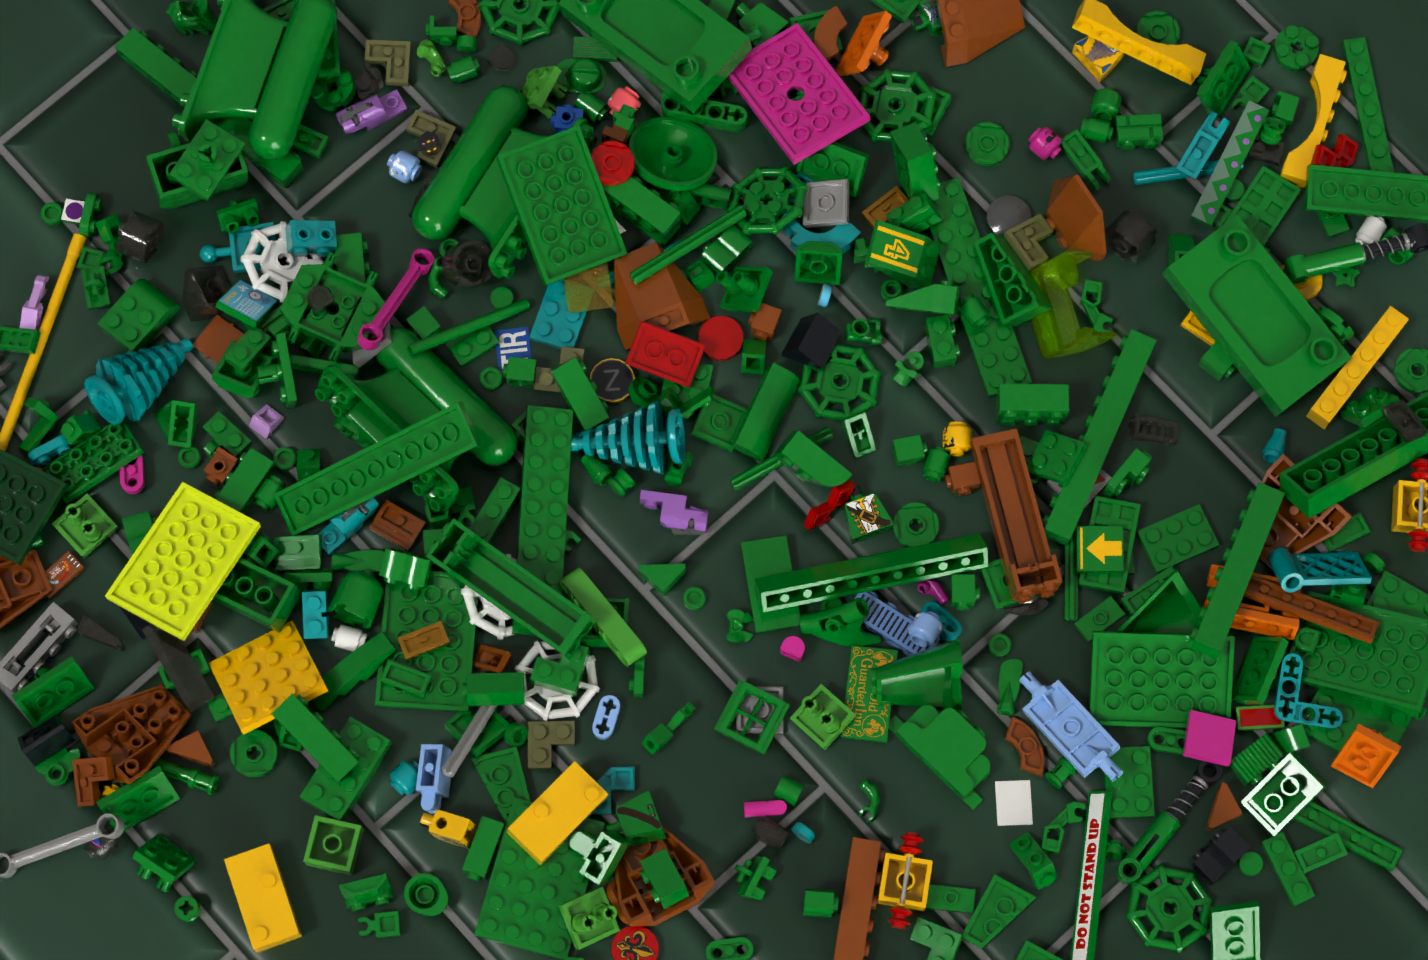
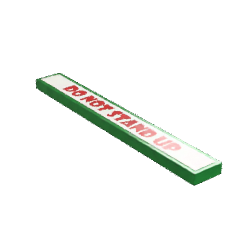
M1089 791L1070 960H1094L1113 793L1110 791Z

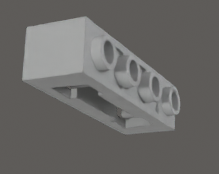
M53 602L0 661V682L13 693L28 685L30 678L34 674H38V670L45 667V661L50 656L53 657L61 649L60 644L66 638L72 637L76 632V626L78 625L76 620ZM47 629L52 636L49 635L24 663L25 667L22 668L17 661L21 662L46 634L44 631Z

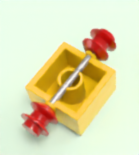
M1416 459V462L1411 463V467L1415 468V472L1411 473L1410 476L1417 482L1399 480L1393 487L1391 531L1407 533L1412 538V541L1408 542L1407 546L1412 547V551L1423 552L1428 548V543L1426 542V538H1428V483H1426L1428 481V459Z
M906 832L905 836H900L904 840V845L899 846V849L905 853L904 856L885 853L877 904L894 906L889 909L893 913V918L888 919L887 922L892 923L891 927L897 929H905L906 925H911L907 921V916L913 914L909 909L924 911L926 908L933 861L914 858V855L922 852L918 848V843L924 842L923 839L919 838L920 834Z

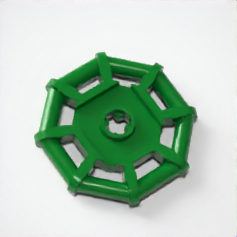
M482 0L478 4V8L482 11L489 27V33L492 36L497 35L515 42L518 46H522V43L543 35L548 36L560 10L559 0ZM520 1H523L525 8L519 10L514 4H519ZM493 9H497L500 19L495 21L491 12ZM543 9H547L549 12L543 22L540 19V15ZM505 24L516 27L517 34L502 27ZM533 24H536V26L538 27L534 30L523 33L522 28H530Z
M888 68L884 69L885 72L867 85L861 86L859 102L870 117L875 116L879 122L877 127L871 121L863 125L874 142H892L890 133L884 132L886 127L899 129L911 124L914 119L918 121L917 126L920 130H924L927 127L930 128L933 124L931 120L937 94L922 79L920 72L894 71ZM893 79L905 80L907 82L906 84L893 83ZM887 81L888 84L885 85V89L875 91L876 88ZM916 85L922 94L916 95L911 88ZM869 97L874 98L872 108L867 109ZM895 101H899V105H901L897 110H893L890 105L895 104ZM926 102L922 115L918 113L919 103Z
M783 166L782 168L755 167L753 172L737 184L734 183L732 185L730 204L726 213L739 205L741 196L745 198L742 207L745 209L746 214L752 217L749 221L743 218L736 222L743 230V233L746 235L751 233H774V235H777L781 229L797 217L800 218L803 215L802 208L805 193L808 191L807 184L801 182L788 166ZM764 177H778L777 180L764 179ZM788 180L794 187L787 189L784 184ZM795 197L794 205L791 206V198ZM766 199H772L767 205L764 204ZM783 213L785 216L778 220V216Z
M836 344L830 355L831 360L825 364L823 370L803 365L800 386L797 390L815 412L817 418L825 417L842 421L846 417L876 406V397L882 372L876 368L865 353V348ZM837 353L851 355L852 359L838 358ZM860 360L868 372L862 373L857 368L856 362ZM812 370L818 372L816 383H810ZM838 376H841L846 384L838 387L833 380H837ZM863 380H870L868 394L861 391ZM818 390L820 396L824 399L821 404L811 393L812 391ZM858 397L863 400L862 403L850 410L849 403L854 402ZM829 403L843 406V411L826 408Z
M1159 864L1157 868L1136 882L1131 883L1128 912L1125 916L1134 926L1144 941L1145 946L1148 947L1150 945L1180 953L1182 949L1198 938L1208 934L1209 907H1211L1214 901L1213 897L1208 895L1198 881L1194 871L1191 870L1189 872ZM1167 877L1181 879L1183 882L1181 885H1172L1167 883ZM1159 878L1160 886L1152 891L1146 888L1147 885ZM1189 884L1195 891L1199 899L1193 900L1189 892L1186 890V887ZM1140 894L1147 897L1145 910H1138ZM1164 903H1174L1176 906L1173 909L1175 913L1172 915L1169 912L1166 913L1164 911ZM1195 906H1201L1199 922L1193 920ZM1146 916L1154 927L1150 933L1140 920V917ZM1190 925L1194 930L1181 938L1179 931ZM1158 931L1172 933L1173 940L1155 936Z

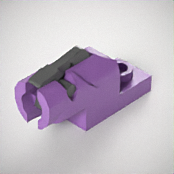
M396 89L380 98L374 95L336 113L339 124L342 125L344 133L348 134L364 127L369 131L408 110Z
M641 490L640 504L648 509L662 507L660 525L670 528L673 535H702L706 533L708 510L693 506L686 508L687 496Z

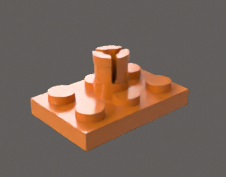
M882 11L862 17L835 69L839 76L865 71L870 64V60L877 66L882 65L886 61L889 51L880 46L879 40L882 34L889 28V21L892 17L890 13Z
M1358 724L1333 759L1331 767L1373 789L1399 753L1401 746L1383 737L1380 732L1377 734L1376 730Z

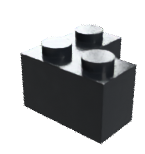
M1231 826L1226 831L1221 828L1208 841L1211 846L1207 850L1201 848L1192 856L1195 861L1190 866L1209 886L1251 848Z

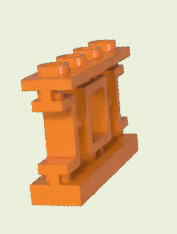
M1211 565L1207 575L1206 586L1216 587L1218 581L1214 580L1219 566L1223 568V565ZM1252 573L1256 577L1280 585L1277 577ZM1205 600L1204 607L1207 608L1209 600ZM1241 601L1231 628L1273 637H1283L1284 639L1294 641L1300 620L1299 617L1281 611L1280 616L1270 614L1269 609H1278L1264 604L1263 607L1244 604Z

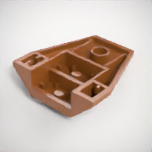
M931 0V2L937 1L945 41L944 45H940L945 67L967 63L1025 28L1020 0Z
M1078 174L1055 180L1051 189L1045 220L1058 237L1057 242L1063 250L1066 249L1069 255L1101 262L1107 253L1103 211Z
M1282 454L1267 470L1262 483L1280 490V473L1292 467L1295 463ZM1283 497L1259 558L1271 568L1268 556L1274 549L1286 548L1290 554H1299L1335 535L1352 516L1339 503H1336L1315 516L1308 518L1286 497Z
M36 550L29 551L21 566L0 555V628H2L52 592L51 585Z
M663 826L666 839L628 846L615 869L619 907L629 926H656L697 905L715 884V880L705 862ZM666 848L686 885L689 897L663 909L660 902L655 903L650 893V890L653 888L650 882L644 883L639 871L643 870L640 863L641 860Z

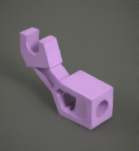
M37 275L30 300H27L22 307L19 328L39 330L43 314V304L40 301L47 292L45 284L49 280V276Z

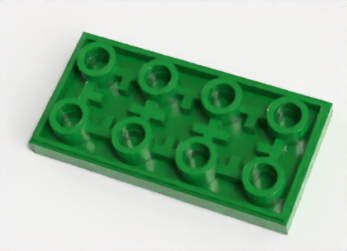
M123 420L117 425L110 423L45 466L44 470L47 474L68 485L62 496L63 500L68 504L145 452Z
M787 536L741 542L755 633L800 627L799 606L763 612L756 596L755 578L792 571Z

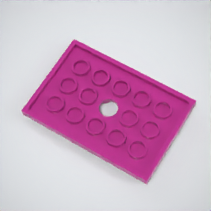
M798 23L753 48L727 77L794 165L870 121V115ZM791 89L803 90L805 95L802 99L793 101L788 98V92Z

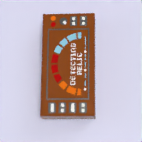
M69 551L45 571L52 588V592L47 595L50 600L85 570L84 566Z

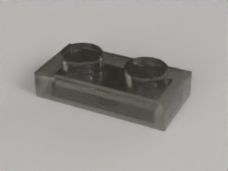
M1257 135L1246 157L1279 166L1285 143L1280 142L1276 145H1270L1263 142L1259 135Z
M1404 400L1382 407V414L1405 443L1426 436V427Z

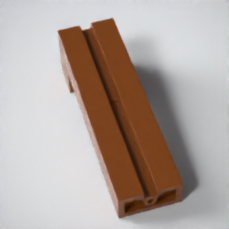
M1017 428L972 438L971 451L974 462L976 461L981 488L1011 601L1018 600L1019 603L1031 601V596L1041 595V598L1055 595L1054 592H1057L1062 583V577L1056 555H1051Z

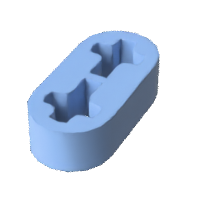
M613 695L604 696L600 700L594 718L592 731L594 736L600 740H606L612 736L620 712V702ZM613 701V706L616 709H611L609 716L605 715L606 707L603 705ZM605 719L607 720L606 726L609 731L599 734V729L596 727L601 726Z

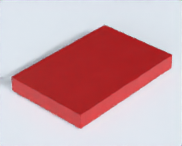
M640 321L625 364L690 388L706 345Z

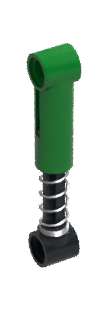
M1425 223L1417 224L1407 228L1405 233H1402L1399 237L1394 235L1391 239L1383 238L1379 242L1374 240L1371 244L1363 243L1361 245L1357 242L1309 255H1294L1285 259L1283 263L1288 278L1293 284L1307 281L1314 276L1362 265L1367 258L1372 257L1374 259L1375 256L1379 255L1384 257V254L1391 252L1394 254V251L1409 250L1411 253L1428 250V227Z
M1202 761L1198 765L1191 782H1188V787L1181 791L1180 797L1174 799L1175 803L1168 807L1167 812L1161 811L1118 864L1115 875L1119 882L1129 885L1141 876L1178 830L1180 818L1186 815L1185 812L1190 806L1193 807L1192 803L1196 798L1199 799L1200 793L1206 791L1207 788H1210L1220 778L1222 774L1221 765ZM1210 767L1214 772V776L1211 778L1205 776L1203 768ZM1150 844L1151 848L1138 862L1136 858L1146 845ZM1131 866L1134 869V876H1126L1123 873V867Z

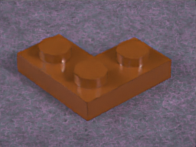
M102 756L72 760L77 806L98 805L97 801L100 800L98 781L115 779L113 757Z

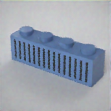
M874 592L858 593L855 599L858 597L863 598L869 607V615L865 617L861 627L874 635L880 636L883 641L907 656L938 645L939 637L931 646L920 647L914 644L908 633V628L914 617L909 614L904 616L899 613L895 605L890 602L883 603Z

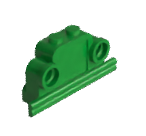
M924 705L905 723L894 715L890 719L889 730L974 810L983 799L973 790L990 774V762L987 757L981 755L986 747V740L984 738L986 734L978 726H971L967 722L969 718L960 709L956 711L953 708H946L939 714L935 707Z

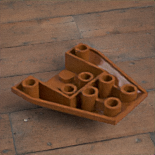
M657 242L614 259L617 331L625 351L631 348L640 321L671 332L686 325L690 327L710 319L702 296L673 262L638 284L631 280L630 272L664 252Z
M162 685L91 708L71 723L87 751L93 757H113L115 780L120 783L131 784L152 768L189 720L191 714Z

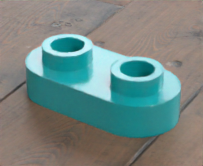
M61 435L32 450L28 454V458L32 465L44 466L51 461V458L58 454L62 456L71 450L72 445H69L65 437Z
M926 602L920 612L927 613L931 611L936 613L943 625V630L939 636L947 641L956 640L962 632L960 622L939 604Z

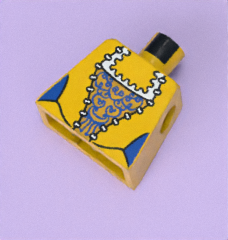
M1090 36L1075 43L1072 51L1074 56L1099 83L1105 79L1124 56L1123 52Z
M438 809L434 815L425 812L420 821V826L428 828V832L435 838L467 850L470 849L478 828L470 819Z

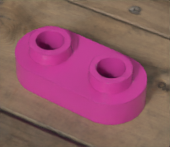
M142 455L135 459V464L129 465L128 463L120 469V484L128 494H138L145 486L144 459ZM132 481H137L135 486H130Z

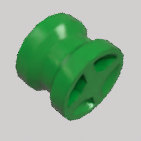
M1267 117L1263 122L1264 128L1260 131L1259 137L1267 144H1279L1282 139L1281 133L1285 131L1286 125L1279 118Z
M622 468L617 470L614 477H609L606 480L613 491L620 497L625 495V491L628 488L635 486L633 479Z
M190 896L179 898L174 906L176 915L185 922L196 920L201 912L199 903Z

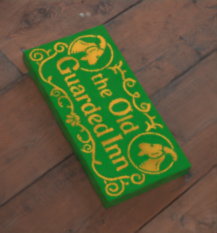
M852 645L844 704L856 714V717L841 732V738L888 743L892 704L877 703V694H872L871 668L898 660V650Z

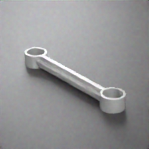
M104 814L95 825L13 855L0 853V860L6 857L9 861L8 870L0 874V877L10 878L16 873L17 868L100 837L116 839L124 831V822L119 816ZM110 818H113L116 821V828L112 834H106L104 830L105 823Z

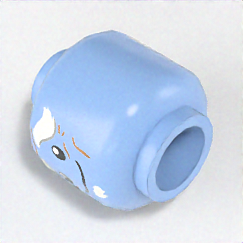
M404 150L399 151L396 155L392 154L387 162L390 176L405 184L411 181L415 182L422 171L419 158Z
M931 611L927 613L919 612L910 624L908 633L914 644L920 647L931 646L937 641L943 630V625L936 613Z

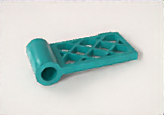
M1276 548L1268 556V562L1282 589L1286 592H1296L1305 585L1371 584L1372 577L1358 552L1338 551V553L1290 554L1286 548ZM1340 566V567H1342V568H1344V569H1347V570L1344 571V570L1339 569V568H1337V567ZM1315 567L1321 568V569H1323L1324 571H1320V570H1318V569H1315ZM1354 572V573L1359 574V575H1361V576H1356V575L1351 574V573ZM1309 573L1316 577H1307V574Z

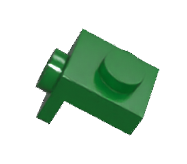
M430 15V22H426V36H430L433 44H440L442 46L457 44V27H436L435 15Z
M320 449L297 450L298 481L321 471Z

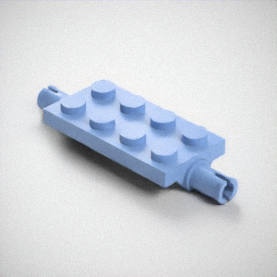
M1030 671L1026 673L1027 677L1023 675L1019 682L1032 694L1030 703L1022 708L1026 716L1084 778L1100 767L1112 782L1117 780L1115 776L1119 778L1123 771L1110 757L1120 750V745L1059 680L1050 686L1042 685Z

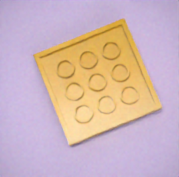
M293 620L284 624L280 633L272 630L209 662L210 668L243 735L275 719L271 713L291 694L295 697L300 694L309 702L328 692Z

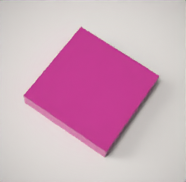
M1190 710L1182 756L1228 767L1231 764L1236 720Z

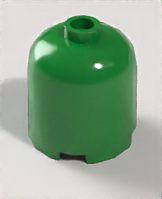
M368 570L349 572L341 580L328 607V612L333 611L335 619L351 627H355L357 623L363 625V629H369L383 596V586L375 578V574Z

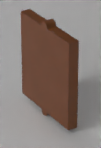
M216 315L193 343V347L203 353L206 359L210 358L218 364L231 341L233 340L237 343L244 334L236 329L233 323H228L219 315Z

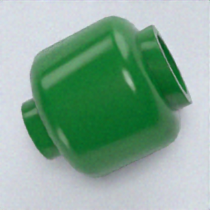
M1112 88L1096 91L1091 103V113L1098 119L1107 121L1115 119L1120 111L1121 96Z

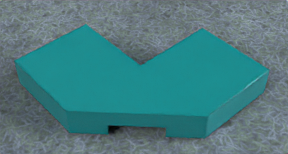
M610 767L597 783L609 795L591 815H611V792L635 791V767Z

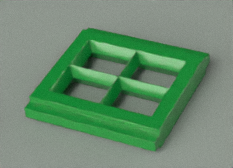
M739 680L714 730L765 755L790 704L745 681ZM747 693L759 698L751 714L740 709ZM763 701L775 706L767 722L756 717ZM737 712L749 718L741 733L729 728ZM753 720L764 725L757 741L745 736Z

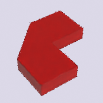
M1345 134L1338 135L1334 151L1323 144L1316 145L1310 165L1348 167L1354 163L1359 143Z
M849 479L841 485L834 486L827 502L811 508L803 525L808 530L826 524L832 518L830 513L838 506L842 508L849 501L855 484Z

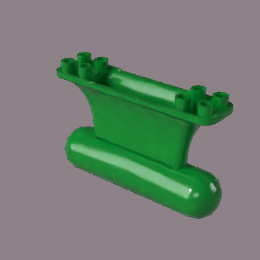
M217 0V5L221 6L220 16L190 94L183 93L181 95L180 106L185 107L183 113H176L174 115L172 125L178 127V135L182 136L186 142H191L206 119L210 122L225 117L253 119L248 139L251 149L265 159H280L286 156L293 146L337 22V8L331 0H297L289 21L266 13L252 0Z
M508 85L495 87L487 94L415 205L412 213V224L416 232L425 239L433 241L446 239L454 231L461 218L475 225L491 244L492 253L488 259V266L493 276L499 279L503 276L511 278L515 271V266L511 264L515 258L522 260L527 252V248L523 246L526 242V237L495 156L548 137L520 129L528 112L527 99L518 89ZM580 117L571 128L580 125L587 147L592 149L597 142V137L592 135L593 127L589 125L588 120Z
M403 327L391 328L390 336L392 343L375 355L387 373L369 380H354L347 377L337 366L329 365L321 375L318 388L315 390L316 397L320 401L327 400L332 405L331 410L335 416H343L348 422L353 423L373 444L462 401L481 442V445L470 451L481 462L490 466H499L508 462L516 453L517 435L512 427L430 349L413 356L408 353L407 345L420 340L408 329ZM457 457L410 479V482L413 483V491L418 496L424 494L429 499V506L435 512L450 509L459 493L457 482L449 475L450 468Z

